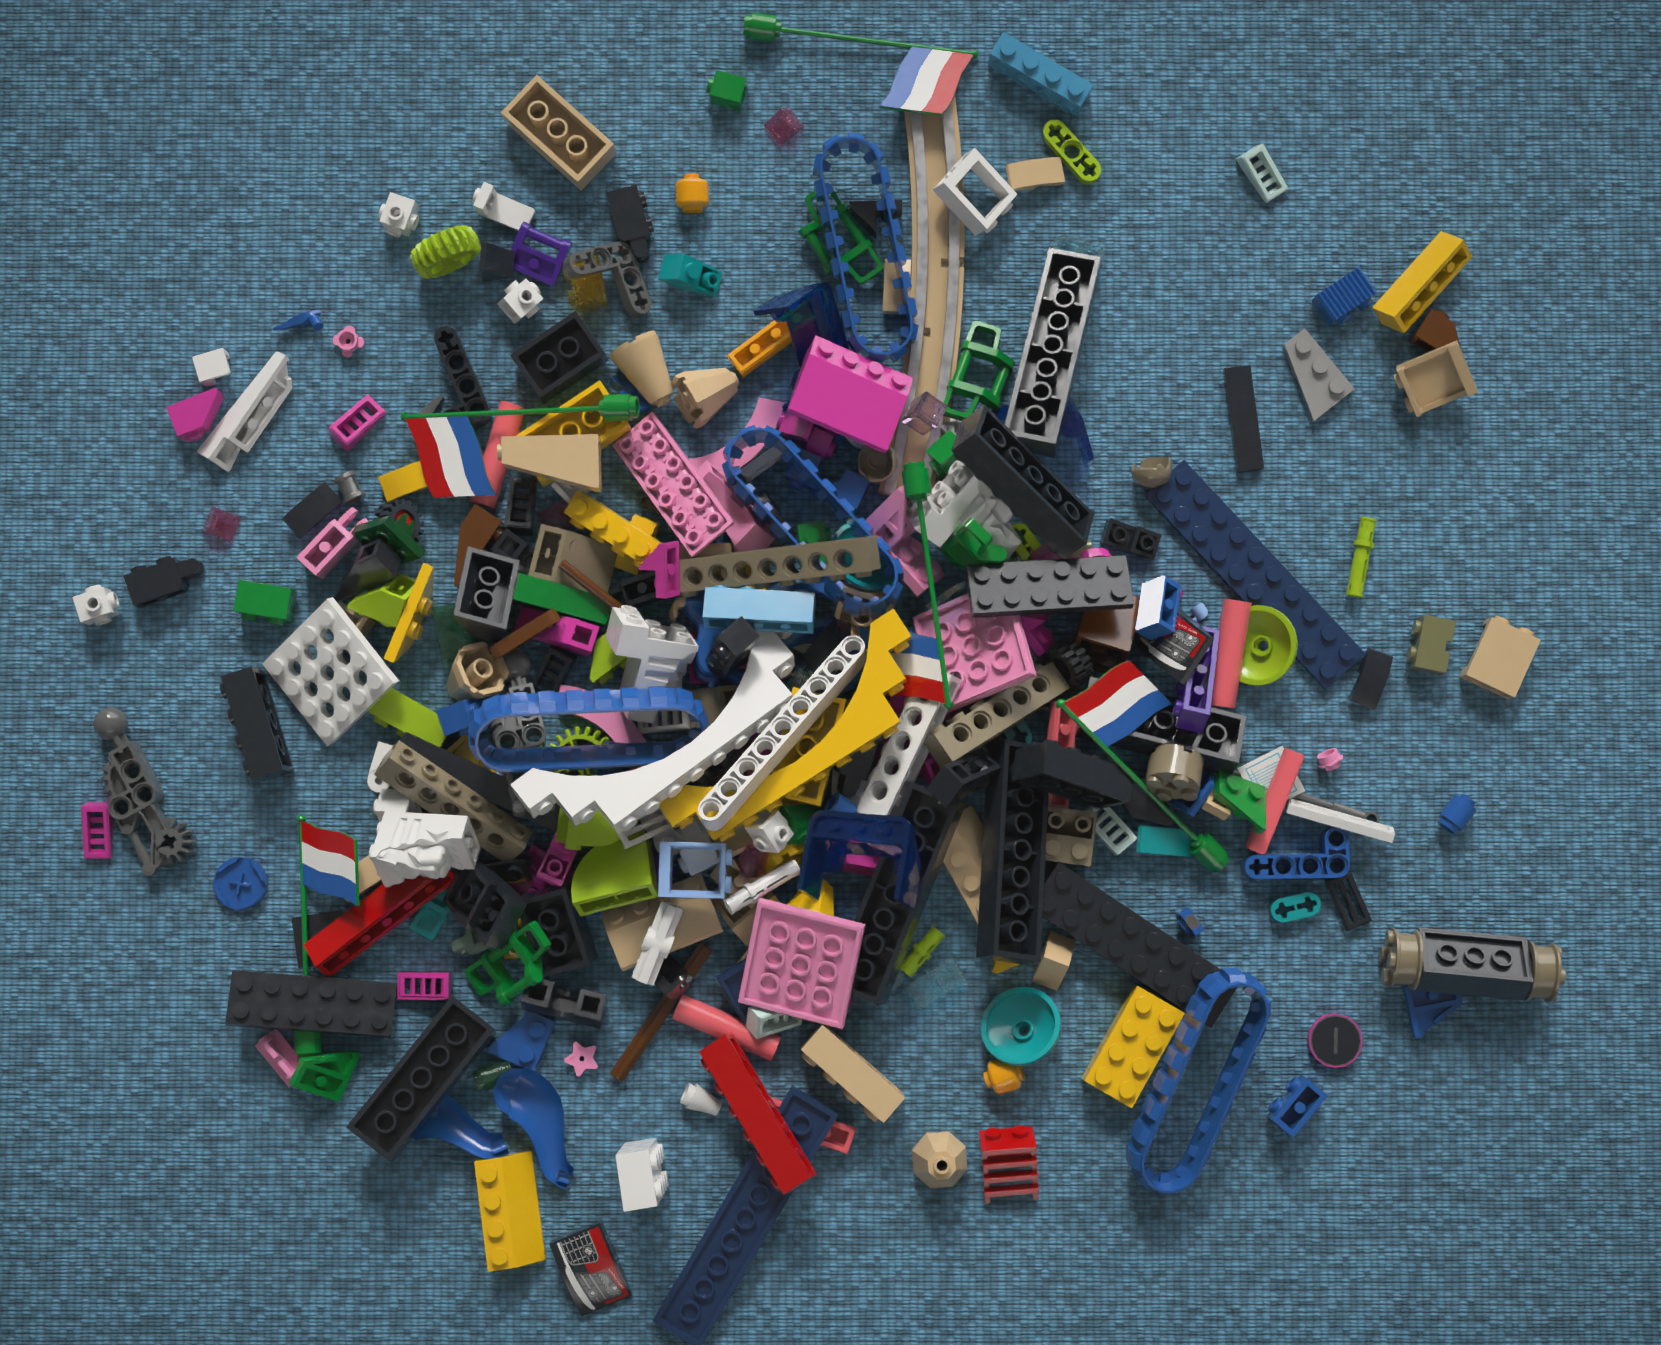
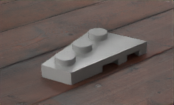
M1305 328L1282 346L1292 373L1299 384L1300 393L1307 405L1312 423L1354 390V387Z

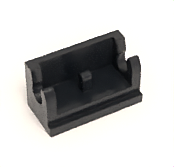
M669 953L667 958L663 960L654 984L665 996L676 1002L696 980Z

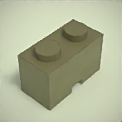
M1430 615L1418 617V620L1414 621L1411 630L1414 641L1413 646H1410L1407 651L1406 661L1409 662L1408 669L1435 675L1445 674L1450 652L1445 651L1446 644L1453 640L1456 621Z

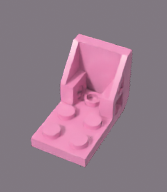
M902 485L865 521L873 528V536L881 537L891 547V557L899 558L904 572V579L902 580L916 596H919L929 589L924 549L922 544L911 536L916 530L906 514L907 504L910 499L905 498L904 486ZM930 557L935 585L945 576V573L941 570L939 563Z

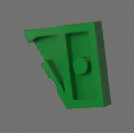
M1219 770L1214 775V798L1222 805L1228 807L1239 819L1243 817L1248 819L1255 825L1253 831L1261 835L1266 830L1265 786Z
M355 1050L300 1058L289 1084L295 1088L339 1102L361 1054Z

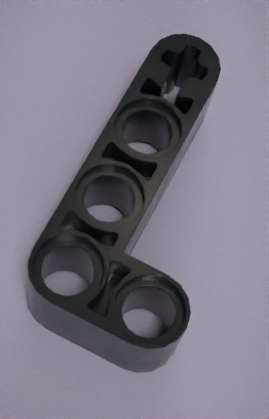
M444 326L439 328L434 335V341L461 404L449 408L443 413L472 412L480 406L484 407L485 411H492L460 337L451 327ZM448 336L451 338L450 342L454 348L453 351H450L445 344V338ZM458 359L464 360V366L461 369H452L454 361ZM473 383L475 385L473 392L469 394L462 392L465 384ZM492 416L469 417L473 429L476 430L488 424Z

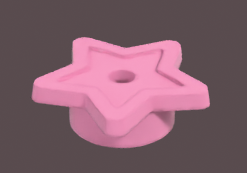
M575 1041L573 1043V1053L564 1058V1062L573 1065L576 1076L580 1077L586 1069L598 1068L594 1060V1053L597 1047L595 1045L583 1047ZM580 1056L584 1057V1061H580Z

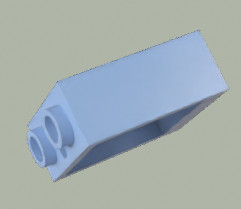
M660 842L658 897L725 899L726 893H731L732 876H727V865H732L733 852L732 849H728V843ZM673 849L720 850L718 891L672 890Z

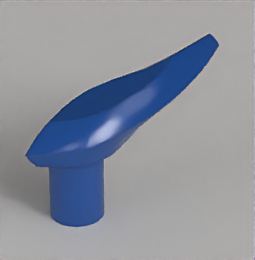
M321 310L301 313L287 322L273 327V329L278 331L311 324L315 331H319L324 326L319 318Z

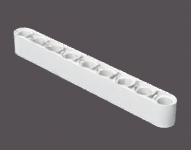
M848 636L836 647L700 802L698 813L706 829L716 831L725 826L865 665L867 653L864 641L860 637ZM852 650L860 651L855 655L848 654ZM834 670H842L838 675L831 674ZM816 690H825V692L820 695L813 694ZM801 709H806V710H808V711H807L805 714H803V715H797V714H796V712H797L798 710H801ZM783 729L790 730L786 735L778 734ZM766 749L772 750L769 755H760ZM746 770H754V773L750 776L742 775ZM730 790L737 791L736 794L731 797L724 796L725 793ZM710 811H718L715 817H706Z

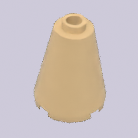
M652 330L636 336V340L630 343H623L610 353V357L651 406L656 404L659 408L672 401L670 396L674 394L659 337Z

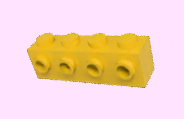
M1442 231L1439 232L1372 307L1381 324L1403 334L1409 329L1473 257L1463 239Z
M579 490L576 491L564 511L566 515L571 517L569 521L571 524L581 530L584 527L592 531L590 534L592 538L602 544L606 540L612 544V551L622 557H625L626 554L633 558L631 563L638 568L659 544H662V542L607 506Z

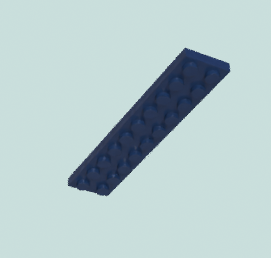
M1185 460L1172 470L1167 483L1152 488L1145 494L1144 497L1241 601L1252 603L1251 606L1262 605L1272 607L1283 613L1290 620L1298 641L1295 659L1324 690L1329 688L1365 654Z
M792 1085L778 1110L809 1162H811L839 1113ZM756 1147L653 1319V1322L691 1345L703 1344L792 1194L790 1192L783 1195L782 1191L776 1190L771 1182L772 1174L767 1167L765 1168L761 1165L756 1154L758 1151Z

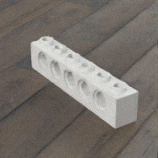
M947 673L952 703L962 680ZM906 697L904 709L899 717L901 724L897 726L899 731L893 734L883 746L878 765L871 771L870 782L866 790L859 797L857 812L892 827L909 782H915L929 753L924 743L932 737L929 733L943 723L949 710L943 706L945 703L933 700L927 701V699L921 697ZM921 714V722L915 725L917 716ZM910 739L909 747L904 750V743ZM898 763V771L893 775L892 769ZM887 788L886 797L881 799V792Z

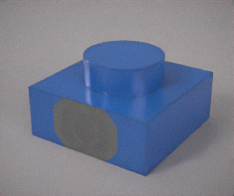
M1184 907L1176 913L1180 918L1177 923L1185 934L1190 932L1191 935L1197 936L1204 931V928L1188 907Z

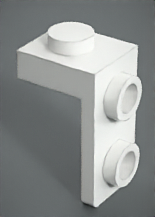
M483 182L481 189L477 188L473 195L472 202L477 214L516 231H519L523 221L530 224L535 214L533 208L498 194L494 186Z

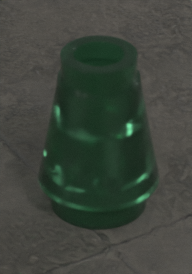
M509 1061L478 1066V1069L472 1071L478 1091L485 1090L487 1092L495 1087L501 1074L511 1070Z

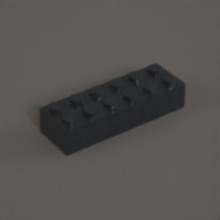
M985 404L961 422L951 450L956 459L964 463L979 481L986 484L991 489L993 495L1001 499L1010 508L1014 516L1019 517L1034 535H1037L1046 543L1052 553H1056L1064 560L1087 544L1094 513Z
M1090 676L1085 690L1099 678ZM1165 696L1172 705L1157 711L1131 734L1109 745L1150 756L1151 751L1155 752V747L1159 745L1185 746L1184 751L1192 753V750H1195L1202 755L1204 759L1203 770L1214 773L1221 770L1233 774L1240 760L1247 716L1211 707L1210 716L1202 733L1176 728V716H1173L1172 713L1175 701L1179 699ZM1077 725L1075 737L1093 741Z
M451 996L346 1128L392 1164L496 1034L495 1028L455 997Z

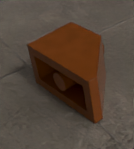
M1433 309L1424 316L1409 340L1427 353L1456 340L1460 346L1455 323L1449 320V316L1446 313Z

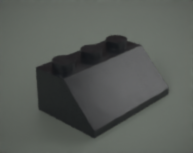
M468 546L452 618L472 637L497 643L501 640L507 628L520 560Z

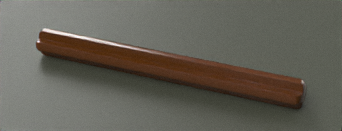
M699 942L683 965V968L694 978L712 953V949L705 943ZM663 994L610 1071V1074L615 1079L621 1082L624 1081L681 996L674 1002Z

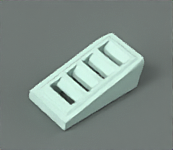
M1264 144L1257 145L1236 158L1239 166L1265 203L1288 190ZM1257 156L1259 160L1252 164L1250 160ZM1263 165L1265 169L1257 173L1255 169ZM1269 173L1271 178L1262 183L1261 178ZM1275 182L1277 187L1267 192L1266 187Z
M1089 807L1086 811L1096 813L1100 809ZM1110 807L1102 808L1105 812L1097 818L1095 833L1109 850L1117 856L1132 844L1137 837ZM1109 816L1112 820L1101 829L1098 825ZM1114 825H1117L1119 829L1108 837L1105 833ZM1124 833L1126 837L1115 845L1113 841Z
M754 1006L748 1007L746 1028L756 1039L802 1025V1019L793 1016L789 1018V1015Z

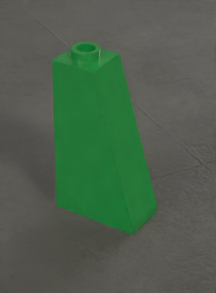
M517 574L512 603L546 612L554 608L558 615L598 625H605L606 621L610 619L612 610L589 592L529 575Z

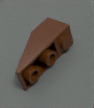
M476 504L460 525L454 586L459 588L467 547L489 552L488 550L492 544L496 543L505 531L503 529L504 523Z

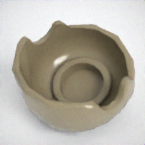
M865 445L857 456L858 471L869 482H883L892 477L897 468V456L890 446L885 454Z
M1170 457L1143 459L1139 468L1136 467V464H1133L1132 478L1144 487L1156 488L1163 485L1170 479L1172 460Z

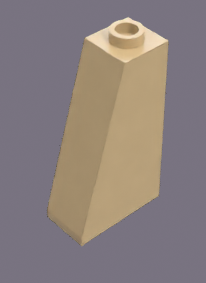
M598 434L501 436V444H497V459L502 460L505 468L594 492H602L601 438Z

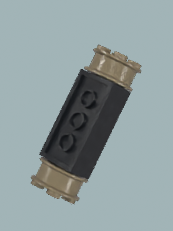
M1421 927L1418 930H1414L1411 934L1398 933L1397 929L1391 928L1386 931L1385 945L1380 946L1378 954L1379 962L1383 963L1381 984L1386 985L1387 988H1392L1394 984L1408 985L1410 990L1416 989L1417 991L1529 1001L1532 997L1543 998L1545 1002L1552 1003L1556 1001L1559 987L1564 985L1566 979L1565 969H1561V947L1555 943H1550L1547 947L1535 946L1532 941H1527V937Z

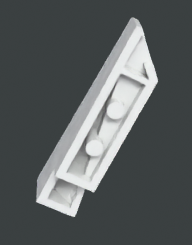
M280 352L274 353L199 447L197 452L229 472L240 449L247 453L250 451L292 389V380L288 377L287 370L288 356Z

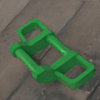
M833 190L831 196L838 206L832 210H837L838 217L857 243L855 248L840 257L841 262H848L849 272L860 284H866L883 272L885 267L873 250L874 245L870 239L866 240L849 214V208L846 203H842ZM815 191L805 197V203L814 222L805 225L798 233L802 239L807 240L823 264V271L829 276L832 274L830 269V260L832 259L815 235L825 228H822L821 220L812 205L813 200L816 198ZM869 251L877 263V267L866 276L860 277L850 264Z
M979 321L972 323L966 341H963L961 346L962 354L953 379L949 380L947 385L948 391L942 405L943 416L963 421L975 412L979 402L982 405L985 404L989 409H999L1001 393L1008 374L1013 370L1015 364L1013 359L998 350L1001 337V329L999 327ZM982 331L994 335L993 348L972 342L975 332ZM971 357L992 362L999 368L991 392L985 388L963 382ZM953 393L973 399L967 412H960L948 407Z
M969 518L964 524L956 527L953 535H950L943 545L938 548L958 569L964 570L967 564L1000 563L1007 557V551L1002 546L990 545L993 540L992 536L973 518Z
M532 921L522 929L512 932L503 949L495 948L482 954L477 962L465 970V975L479 995H484L496 989L497 1000L501 1005L507 1006L514 1001V997L530 986H536L543 980L542 960L540 957L551 947V943L536 921ZM527 931L532 933L540 946L537 952L524 934ZM512 949L515 950L525 965V977L515 984L500 960L502 956ZM482 964L494 981V984L487 986L477 973V968Z

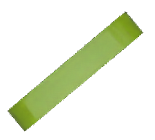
M1048 121L1042 132L1044 142L1058 157H1061V161L1081 183L1085 185L1094 184L1101 174L1099 162L1062 121ZM1050 128L1052 130H1060L1058 136L1062 141H1064L1066 137L1068 138V140H1066L1060 148L1058 147V145L1060 144V140L1057 138V136H1049ZM1068 146L1076 147L1079 151L1078 157L1074 159L1068 158L1064 153L1065 148ZM1082 157L1086 158L1083 161L1086 168H1094L1093 177L1090 174L1087 176L1083 174L1085 168L1081 163L1078 167L1075 166L1081 161Z

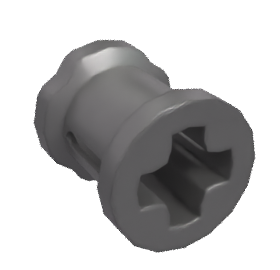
M355 471L341 474L334 479L335 485L339 486L344 496V505L356 503L366 497L365 491H361L355 477L357 474Z

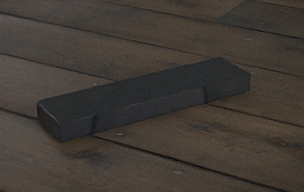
M1251 366L1224 368L1223 375L1236 472L1263 470L1264 462Z

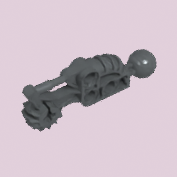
M516 649L503 657L509 671L506 680L511 684L509 692L504 695L516 692L535 693L533 683L527 684L526 677L531 669V662L528 656L519 649ZM541 715L530 718L522 716L495 719L491 723V729L494 731L492 736L495 748H502L500 745L505 741H510L514 744L510 749L539 748L546 745V731ZM531 735H537L541 738L536 743L527 740ZM502 771L505 773L508 783L507 788L512 803V813L516 817H522L527 812V809L516 797L510 785L515 781L514 773ZM559 771V772H558L559 774H564V775H565V772H564V771ZM553 804L551 809L552 812L555 810V804Z
M115 707L102 709L95 716L93 722L94 731L100 738L111 741L115 749L108 753L109 761L101 768L104 773L103 777L100 778L105 786L103 793L108 795L106 799L109 804L108 810L110 815L116 820L122 833L129 835L135 847V852L143 865V873L147 876L155 875L163 865L173 866L177 860L184 862L186 861L185 854L192 855L194 853L189 845H194L197 842L195 839L189 838V836L193 835L194 830H186L187 822L185 821L178 824L175 817L165 818L159 805L164 797L163 788L139 743L128 740L125 734L128 727L127 716ZM134 764H137L140 768V773L136 778L131 773V768ZM147 787L152 791L150 801H146L143 796ZM124 800L129 805V810L126 814H123L120 810V804ZM141 816L151 832L150 854L136 833ZM172 837L176 838V841L173 843L174 846H166L172 841Z

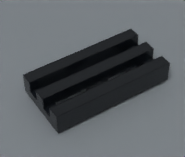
M1348 871L1343 877L1324 881L1346 931L1372 921L1351 871ZM1345 879H1347L1363 919L1359 920L1343 883ZM1336 883L1342 894L1345 904L1349 910V913L1352 917L1353 923H1350L1348 916L1345 912V909L1338 896V893L1335 889L1334 884Z

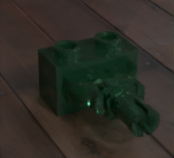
M455 603L431 608V617L442 664L455 661L458 651L463 646L487 641L472 637L452 618ZM514 611L509 613L508 620L510 621H508L506 629L515 627L517 620L515 619Z

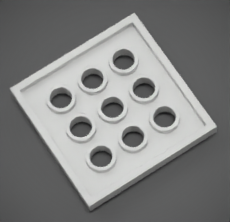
M333 597L327 599L262 663L327 746L334 744L399 681ZM327 629H330L334 634L333 642L329 641L326 636ZM311 645L317 649V658H314L310 653ZM344 649L350 654L349 663L343 658L342 653ZM295 661L301 666L300 674L294 670L293 665ZM327 666H330L334 671L333 679L326 673ZM360 670L367 675L366 684L359 678ZM311 682L315 683L318 688L317 695L312 693L310 689ZM344 686L350 691V699L345 698L342 690ZM327 702L330 703L334 708L333 715H330L327 712Z

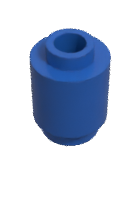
M1461 794L1460 797L1454 795L1440 813V819L1437 823L1449 833L1456 835L1458 831L1464 829L1476 813L1475 802L1464 794Z

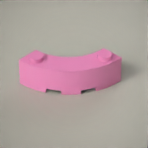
M706 460L697 471L734 520L735 524L726 530L734 545V551L766 549L775 540L768 524L762 525L753 515V506L751 504L745 506L735 495L734 487L728 486L725 475Z

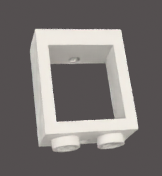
M975 148L964 154L933 189L935 194L975 236L983 231L986 233L990 232L998 223L996 218L1000 214L1003 216L1012 208L1013 204L1011 201L1017 195L1011 186ZM970 169L1000 200L985 218L955 187Z

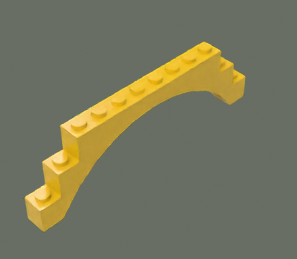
M894 608L870 623L866 663L857 690L841 719L819 744L796 762L768 775L724 827L716 831L706 829L714 841L720 839L724 842L736 834L734 829L742 824L745 828L759 820L758 814L766 809L768 813L774 811L782 805L780 800L789 794L792 798L806 790L804 785L812 780L815 783L821 781L829 775L827 770L835 765L838 768L843 767L852 761L850 756L860 750L863 754L876 745L874 741L882 735L886 739L899 731L897 726L901 722L884 695L889 693L890 696H893L904 689L903 683L907 682L906 678L890 653L894 651L898 654L910 646L908 642L912 640V637ZM684 785L675 797L666 798L660 803L659 807L672 827L680 826L683 829L695 821V815H698L700 818L698 806L713 787ZM730 790L726 792L724 796L731 797L735 795L737 791ZM710 811L706 817H715L718 811Z

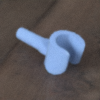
M1203 603L1190 610L1194 615L1192 619L1196 622L1201 621L1208 614V610Z

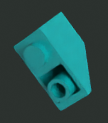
M664 254L658 280L678 289L716 297L723 272L686 254Z

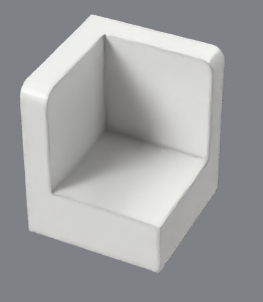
M224 348L192 357L199 382L205 387L216 385L215 378L231 373L227 359H230V356Z

